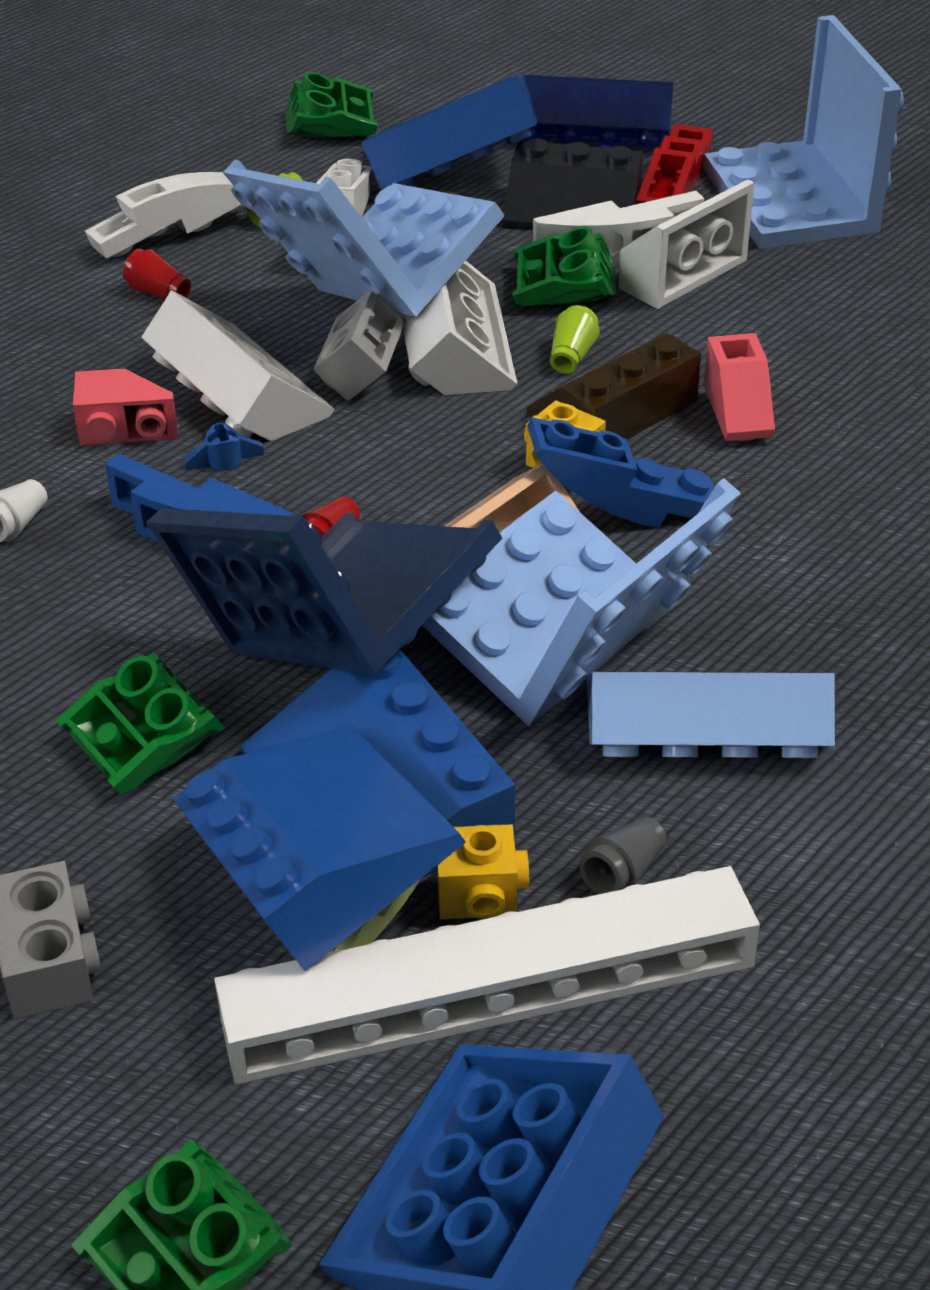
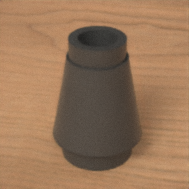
M641 817L637 821L589 841L579 863L580 872L585 883L597 894L622 890L628 886L635 885L660 850L666 845L667 838L663 827L651 817Z

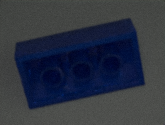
M524 75L537 119V124L530 127L532 135L524 140L541 139L542 136H557L560 141L573 143L581 141V138H594L599 143L608 145L619 144L621 140L637 141L641 146L655 147L661 145L665 135L670 136L674 82Z

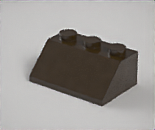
M666 333L528 405L527 415L530 417L538 415L557 400L605 420V431L616 433L622 438L628 439L697 402L701 352L683 343L677 337Z

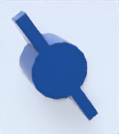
M216 423L208 430L205 441L184 458L186 470L207 466L219 471L232 470L241 464L242 459L264 455V447L261 442L238 434L227 424Z

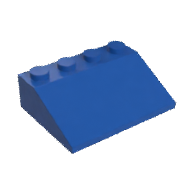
M520 72L381 131L364 140L362 145L381 190L392 185V183L412 186L417 183L414 176L429 170L431 176L434 177L455 168L452 160L468 154L470 161L493 152L491 144L506 138L510 145L532 135L530 127L537 124V119L524 74Z
M400 649L375 675L332 668L240 745L241 755L352 726L453 827L513 824L515 836V783ZM436 866L435 868H433V869H432L429 873H427L425 876L430 875V874L436 872V871H437V866Z
M352 726L224 759L212 769L196 775L188 783L186 789L173 798L252 905L304 971L309 969L466 843L461 834Z
M460 1044L321 1260L320 1268L325 1275L356 1290H573L664 1118L659 1105L632 1056L627 1054Z

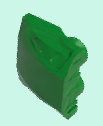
M306 72L302 81L294 80L286 110L287 134L312 138H340L375 134L378 122L374 121L371 102L374 93L373 89L340 78L329 79L316 72Z
M587 226L574 228L564 235L552 234L514 249V255L518 262L517 290L512 291V297L516 305L574 304L616 296V272L608 244L602 233L593 235L592 230Z
M152 653L149 657L137 656L131 658L121 666L117 675L99 680L56 719L58 724L82 748L106 776L112 787L120 794L137 788L147 778L178 761L211 733L221 732L225 728L155 653Z
M192 1139L177 1153L167 1155L159 1160L149 1174L126 1186L71 1244L80 1256L86 1258L98 1270L114 1290H240L276 1253L287 1252L292 1247L282 1228L239 1180L204 1147Z

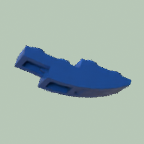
M534 417L530 418L527 425L537 458L555 478L587 502L629 521L659 529L667 513L693 518L699 513L714 489L710 476L699 470L672 468L660 465L648 458L634 459L627 439L622 438L616 433L610 431L595 432L574 427L563 420L547 421Z
M121 454L116 455L105 464L112 505L133 514L136 532L155 541L158 540L146 522L161 508L294 516V513L213 478H210L202 486L196 488Z

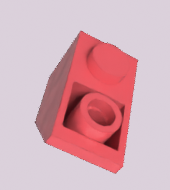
M756 333L708 337L704 388L725 440L747 442L754 439L774 437L775 423L768 360Z
M126 369L75 372L73 409L80 446L178 439L177 419L172 392Z

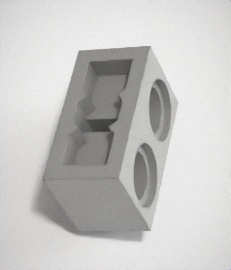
M369 290L335 319L313 370L328 387L336 390L349 401L386 372L406 319L380 294H375Z
M65 860L0 875V966L14 1020L94 1000L89 974L102 971L94 932L80 933L79 924L91 922L88 902L83 883L74 886L70 885Z

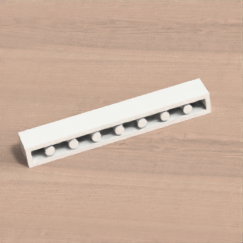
M728 866L705 872L695 871L682 877L645 885H631L622 890L585 898H571L561 903L525 911L506 912L497 917L456 926H442L433 931L396 939L377 940L368 945L327 953L306 971L294 960L262 968H247L234 974L216 977L214 980L220 1019L234 1084L238 1085L754 967L760 924L732 867Z

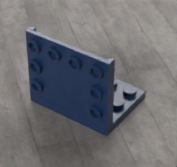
M161 508L146 522L231 653L373 675L400 648L409 644L415 638L417 629L435 610L449 602L452 592L470 573L476 571L485 563L488 553L503 539L493 520H484L478 528L358 521L351 512H346L322 537L304 516Z

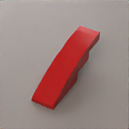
M674 124L670 136L665 135L661 147H656L637 195L636 204L691 192L703 168L704 153H709L711 148L713 129Z

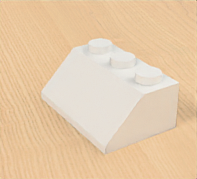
M747 179L656 226L622 248L619 262V289L659 309L747 261L755 182Z

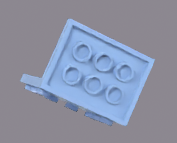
M834 15L818 17L803 140L780 144L763 142L757 147L742 149L725 147L720 149L719 152L704 153L703 169L720 193L747 179L755 182L749 235L759 249L880 232L885 196L891 187V174L889 171L891 157L897 148V118L904 104L902 89Z
M234 160L223 172L233 185L231 192L234 197L245 207L254 210L261 219L259 226L262 231L272 240L281 243L288 252L285 257L289 264L301 274L307 275L318 290L356 301L370 290L375 294H380L399 313L413 317L419 315L505 216L496 202L392 183V185L378 193L375 198V204L361 217L329 177H325L320 184L247 170L239 160Z
M725 478L720 480L699 513L636 564L555 490L499 532L503 539L488 553L485 563L479 569L470 573L452 592L449 602L435 610L422 626L529 727L561 699L564 700L569 697L590 673L597 670L666 610H671L681 601L691 588L686 579L692 578L712 555L706 548L708 544L711 546L717 542L732 525L734 519L728 513L741 493Z

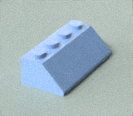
M592 672L587 676L589 744L603 745V756L639 757V745H662V757H698V745H722V757H758V745L782 746V757L818 758V746H835L834 673Z

